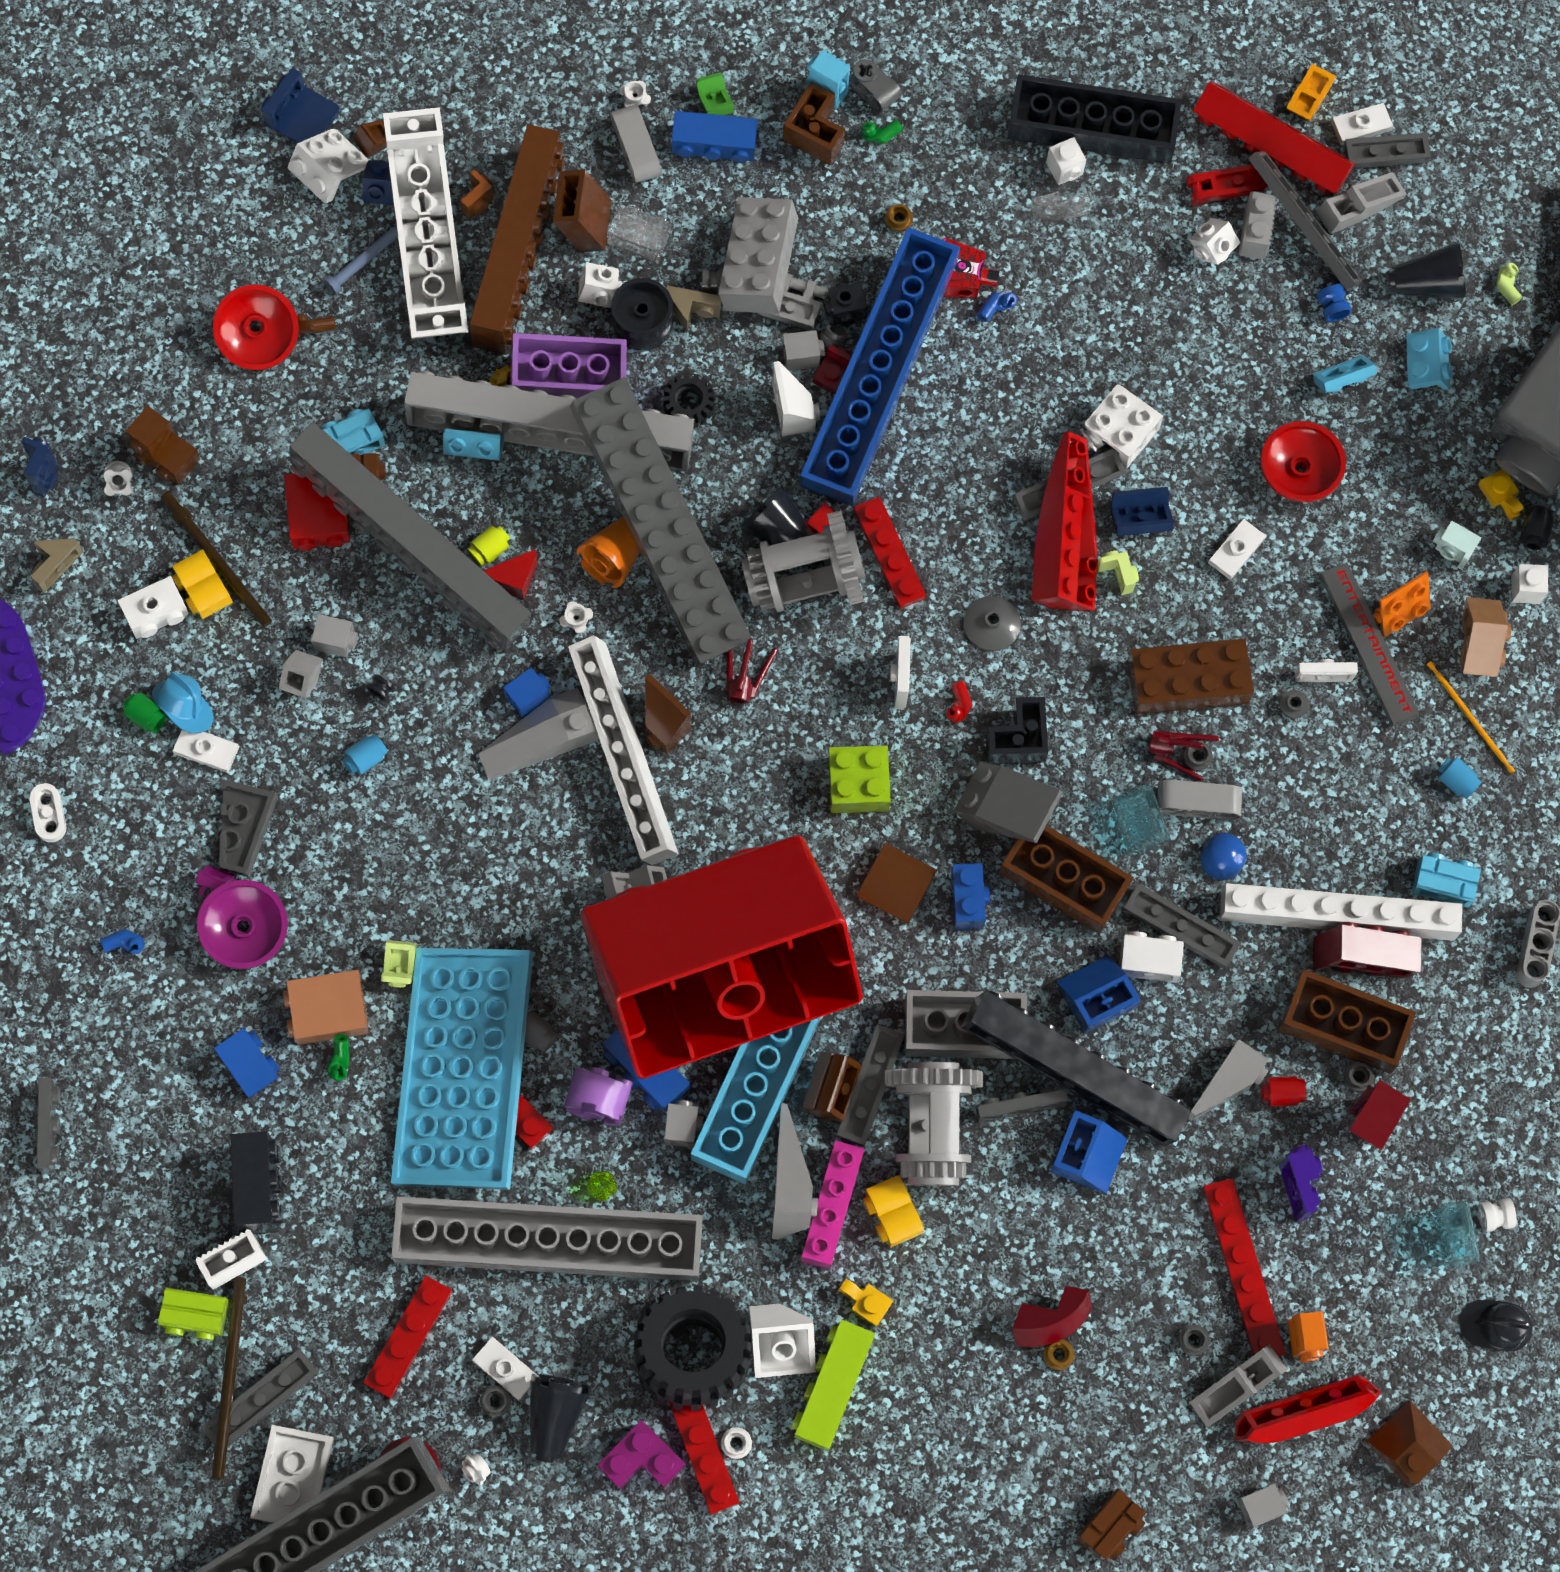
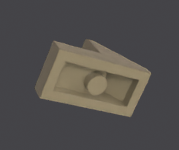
M667 285L666 289L673 300V313L687 332L692 313H697L698 316L703 318H720L722 302L719 295Z
M75 538L34 542L38 552L47 558L46 561H41L36 565L31 575L35 586L43 593L83 553L79 542Z

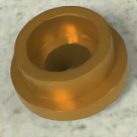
M896 204L887 210L885 221L887 226L893 231L902 232L912 225L913 214L907 206ZM899 216L902 217L904 221L898 222L895 221L894 218Z
M1066 1340L1046 1345L1043 1353L1044 1360L1052 1369H1066L1074 1360V1349ZM1059 1349L1063 1351L1064 1358L1056 1360L1053 1356L1054 1350Z

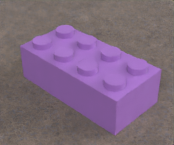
M513 333L510 385L524 391L542 390L548 393V395L560 397V395L565 394L578 399L618 379L626 378L627 339Z

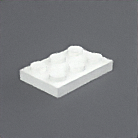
M272 1425L250 1518L274 1523L321 1494L334 1438Z

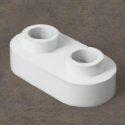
M47 783L39 784L33 788L29 798L35 831L43 841L56 842L66 832V821L61 796L53 785ZM45 797H51L49 804H42V800ZM49 825H56L55 831L47 832Z

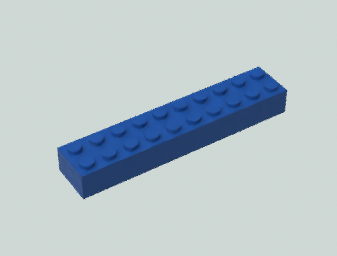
M910 227L907 228L801 472V487L849 506H854L957 265L960 254L959 246Z

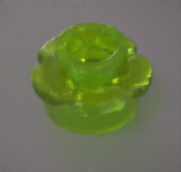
M595 1172L589 1178L590 1183L587 1185V1190L592 1197L595 1196L597 1200L605 1201L610 1198V1195L615 1194L617 1183L614 1182V1176L610 1172ZM601 1183L605 1184L603 1189L599 1187Z

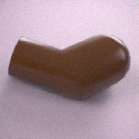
M304 314L297 315L299 334L321 333L336 329V322L333 316L308 320V317Z

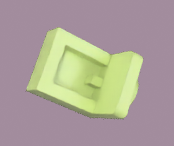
M1110 551L1103 554L1098 560V572L1114 569L1121 594L1133 593L1136 582L1139 581L1136 566H1131L1127 551L1122 553Z
M386 941L381 981L388 982V985L391 987H405L406 984H411L414 975L417 943Z

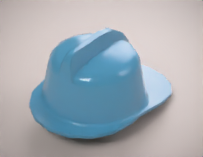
M173 671L165 681L159 682L153 688V701L181 730L199 734L207 731L212 726L214 720L213 711L201 696L200 685L194 678Z

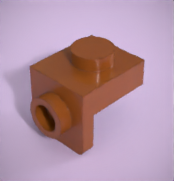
M475 169L469 173L471 185L474 189L460 200L462 213L469 220L476 214H482L494 199L493 183L485 174L480 175Z

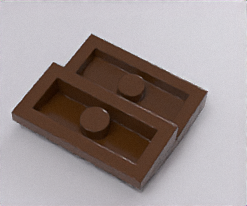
M885 843L864 880L857 897L909 924L938 870Z

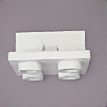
M1117 384L1087 419L1084 427L1117 450L1126 470L1160 430L1163 415Z

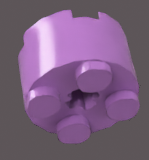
M592 1067L591 1071L575 1068L564 1107L567 1108V1112L589 1121L590 1118L599 1120L605 1118L604 1124L621 1125L632 1082L623 1078L612 1079L608 1077V1071Z

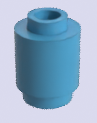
M373 734L370 737L365 736L343 752L345 758L342 761L351 774L356 772L361 776L384 759L383 756L388 751L379 737Z
M1448 757L1437 770L1441 773L1438 779L1458 797L1462 795L1467 799L1482 783L1477 778L1478 774L1458 757L1454 760Z

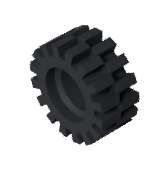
M684 373V378H681L680 375L675 376V381L670 380L668 388L665 387L664 412L667 415L677 413L687 415L690 419H694V428L698 427L699 422L702 425L705 424L707 417L710 419L712 410H714V392H712L711 384L707 385V380L704 377L699 380L698 374H694L693 378L689 377V373ZM686 392L696 394L700 399L699 405L694 409H683L678 404L680 395Z

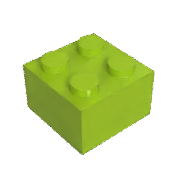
M888 745L829 747L830 813L889 812L891 798Z

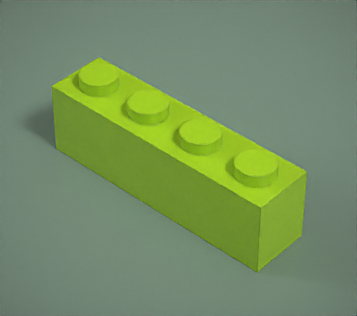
M842 1319L839 1326L832 1325L826 1342L831 1344L827 1355L821 1353L815 1367V1371L820 1372L815 1384L809 1382L803 1397L804 1400L808 1401L804 1413L798 1411L791 1428L797 1430L794 1438L829 1451L874 1339V1332Z

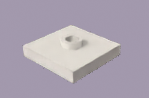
M899 636L896 663L891 664L890 681H895L894 709L899 710L906 708L909 694L911 643L909 636Z

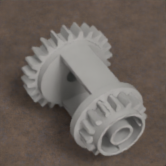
M841 511L827 514L829 525L823 526L824 532L771 546H768L767 541L759 543L760 548L747 551L748 558L741 559L753 607L760 605L762 611L776 608L778 613L784 611L785 604L839 591L840 597L847 595L850 605L864 602L859 580L866 577L854 530L847 532ZM829 558L832 565L777 579L776 572Z
M912 1062L908 1063V1069L885 1070V1086L896 1087V1094L908 1095V1154H896L895 1162L901 1163L900 1177L908 1178V1185L959 1186V1178H966V1163H971V1155L959 1154L960 1095H971L972 1088L983 1087V1072L972 1069L962 1070L959 1069V1063Z

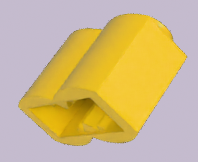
M203 549L172 566L176 574L171 577L179 591L185 589L189 597L185 601L193 615L199 612L201 618L204 619L233 603Z
M900 1175L866 1189L865 1194L867 1197L863 1199V1203L868 1214H875L879 1225L875 1226L882 1243L887 1241L889 1247L892 1248L924 1233L923 1224Z

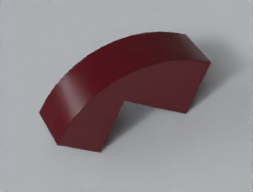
M1065 1286L1057 1310L1021 1303L1013 1326L1016 1346H1045L1063 1340L1074 1333L1085 1322L1092 1309L1089 1290Z

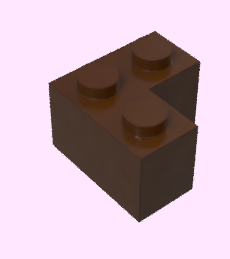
M810 82L783 125V141L831 166L844 145L845 128L828 120L834 110L835 94Z
M149 406L141 412L125 431L130 441L128 445L133 449L135 459L145 466L148 463L156 468L155 472L167 482L171 479L179 485L200 461L197 449L175 434L170 421Z

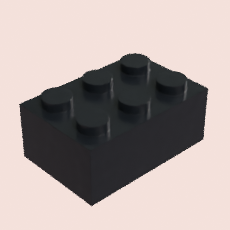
M267 1131L230 1134L234 1226L240 1233H245L246 1229L251 1230L253 1234L278 1232V1224L283 1223L282 1205H279L277 1200V1194L282 1193L281 1175H278L275 1164L281 1161L280 1147L276 1145V1140H273Z

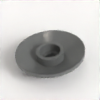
M987 596L974 601L969 606L964 616L963 626L967 638L973 645L985 651H1000L1012 645L1017 639L1021 628V619L1017 609L1009 601L997 596ZM994 616L998 619V623L991 624L988 618Z

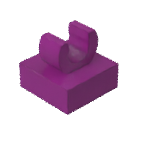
M207 865L198 872L195 882L202 885L199 889V896H205L208 888L214 890L224 883L234 881L235 875Z

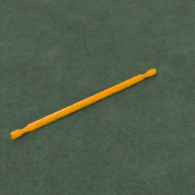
M1430 661L1427 666L1433 670L1437 679L1499 760L1504 763L1509 773H1514V768L1509 765L1505 756L1446 679L1437 671L1432 661Z

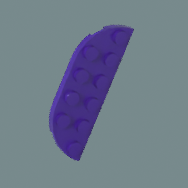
M0 599V750L3 755H6L24 745L34 735V730L40 719H43L46 693L26 627L17 612Z

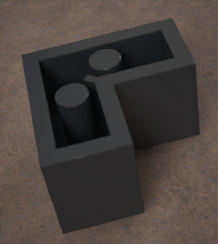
M1017 697L1013 705L1014 726H988L985 736L987 763L1021 764L1045 763L1048 738L1045 697Z

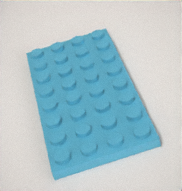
M416 948L391 1184L394 1186L510 1190L533 952L531 950Z

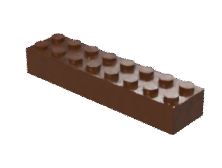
M527 124L470 320V331L474 348L506 355L508 345L511 346L513 333H516V329H513L515 320L520 321L523 312V304H520L523 295H528L530 288L529 271H534L538 255L535 254L537 245L541 246L545 233V230L542 229L543 222L549 221L552 205H549L551 196L555 197L557 193V173L563 171L566 156H563L565 144L561 142L560 131Z

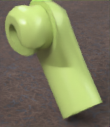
M1507 263L1498 271L1496 286L1513 306L1522 299V295L1514 287L1515 276L1519 270L1514 263Z

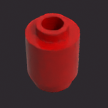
M1296 1076L1267 1077L1266 1083L1261 1084L1262 1101H1267L1268 1107L1298 1106L1299 1103L1306 1102L1305 1080L1303 1078L1297 1079Z

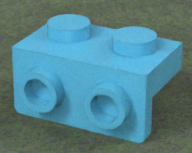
M1439 328L1406 334L1408 386L1412 390L1439 385L1443 390L1449 389V379L1453 377L1448 353L1452 352L1450 338Z
M446 428L443 432V454L500 461L505 442L504 434Z

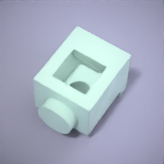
M1451 521L1447 529L1440 528L1432 542L1437 544L1435 549L1440 551L1444 558L1459 562L1457 568L1463 570L1481 537Z

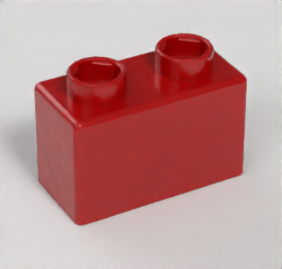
M794 835L762 847L742 849L730 855L727 859L648 886L629 888L613 898L587 906L580 912V919L602 993L635 1074L641 1079L860 1003L863 998L846 920L805 839L799 835Z

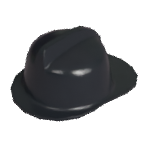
M1485 1299L1471 1302L1463 1309L1459 1319L1460 1330L1465 1339L1475 1346L1487 1349L1517 1351L1526 1346L1531 1339L1533 1331L1532 1321L1528 1313L1516 1304Z

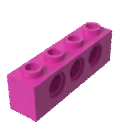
M835 1140L818 1199L817 1217L813 1216L801 1258L802 1263L830 1271L863 1157V1148Z

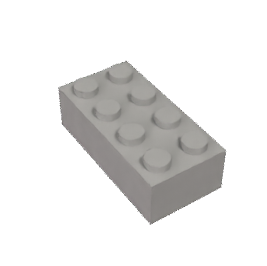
M738 197L718 292L725 311L780 314L798 223V215L792 199Z
M907 990L905 995L904 1056L1014 1059L961 1028L975 998L983 992ZM996 992L1002 995L1005 999L1004 1001L1008 1004L1027 1010V993Z

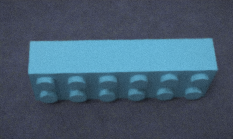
M820 1017L740 1045L692 1149L691 1161L746 1185L781 1108V1103H783L819 1024Z

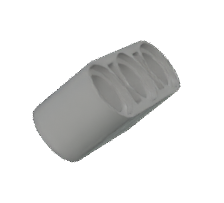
M635 104L610 112L614 131L634 183L662 176L658 157L638 105Z
M1162 780L1158 782L1157 812L1160 814L1218 820H1238L1241 818L1242 788L1239 786L1181 780Z
M1551 900L1540 901L1529 912L1516 971L1518 982L1527 988L1538 986L1548 976L1560 921L1559 906ZM1538 911L1546 912L1550 917V922L1541 920ZM1533 938L1540 939L1543 942V950L1534 946ZM1527 966L1535 967L1538 970L1539 977L1530 976Z

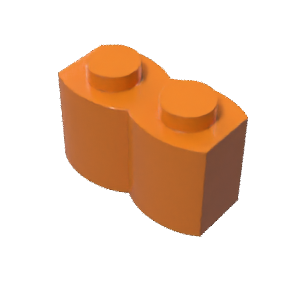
M1319 1311L1292 1316V1319L1287 1320L1292 1357L1299 1358L1300 1363L1318 1361V1358L1323 1357V1352L1329 1350L1324 1313Z

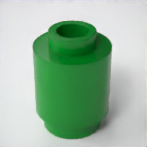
M142 692L136 695H129L123 704V715L146 732L157 733L167 721L168 716L152 699Z

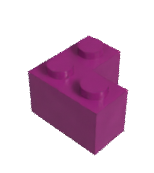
M640 1420L597 1466L619 1490L641 1468L665 1489L683 1471L686 1463Z

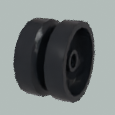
M650 278L629 280L616 290L612 298L611 313L612 328L617 339H627V347L634 350H651L662 345L669 338L673 329V300L669 291L660 282Z

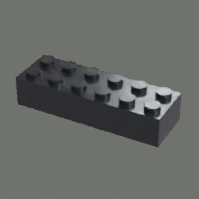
M1018 74L1007 139L1054 146L1074 137L1083 151L1171 164L1176 145L1182 99Z

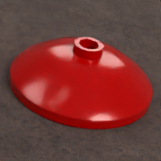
M251 284L236 288L222 299L215 311L213 334L216 344L222 354L239 367L250 370H264L274 367L289 356L297 342L299 324L295 309L282 293L271 287ZM258 321L261 325L260 329L252 331L250 323Z
M1296 421L1282 425L1267 438L1261 452V470L1266 482L1276 493L1295 502L1309 503L1326 498L1338 488L1346 471V455L1341 442L1330 430L1313 422ZM1301 466L1305 471L1298 472L1295 467Z

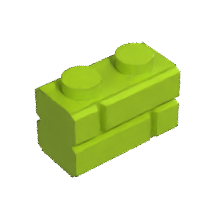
M166 1288L158 1325L166 1328L165 1333L169 1335L183 1336L184 1331L196 1333V1339L214 1341V1336L222 1337L224 1334L230 1303L227 1297Z

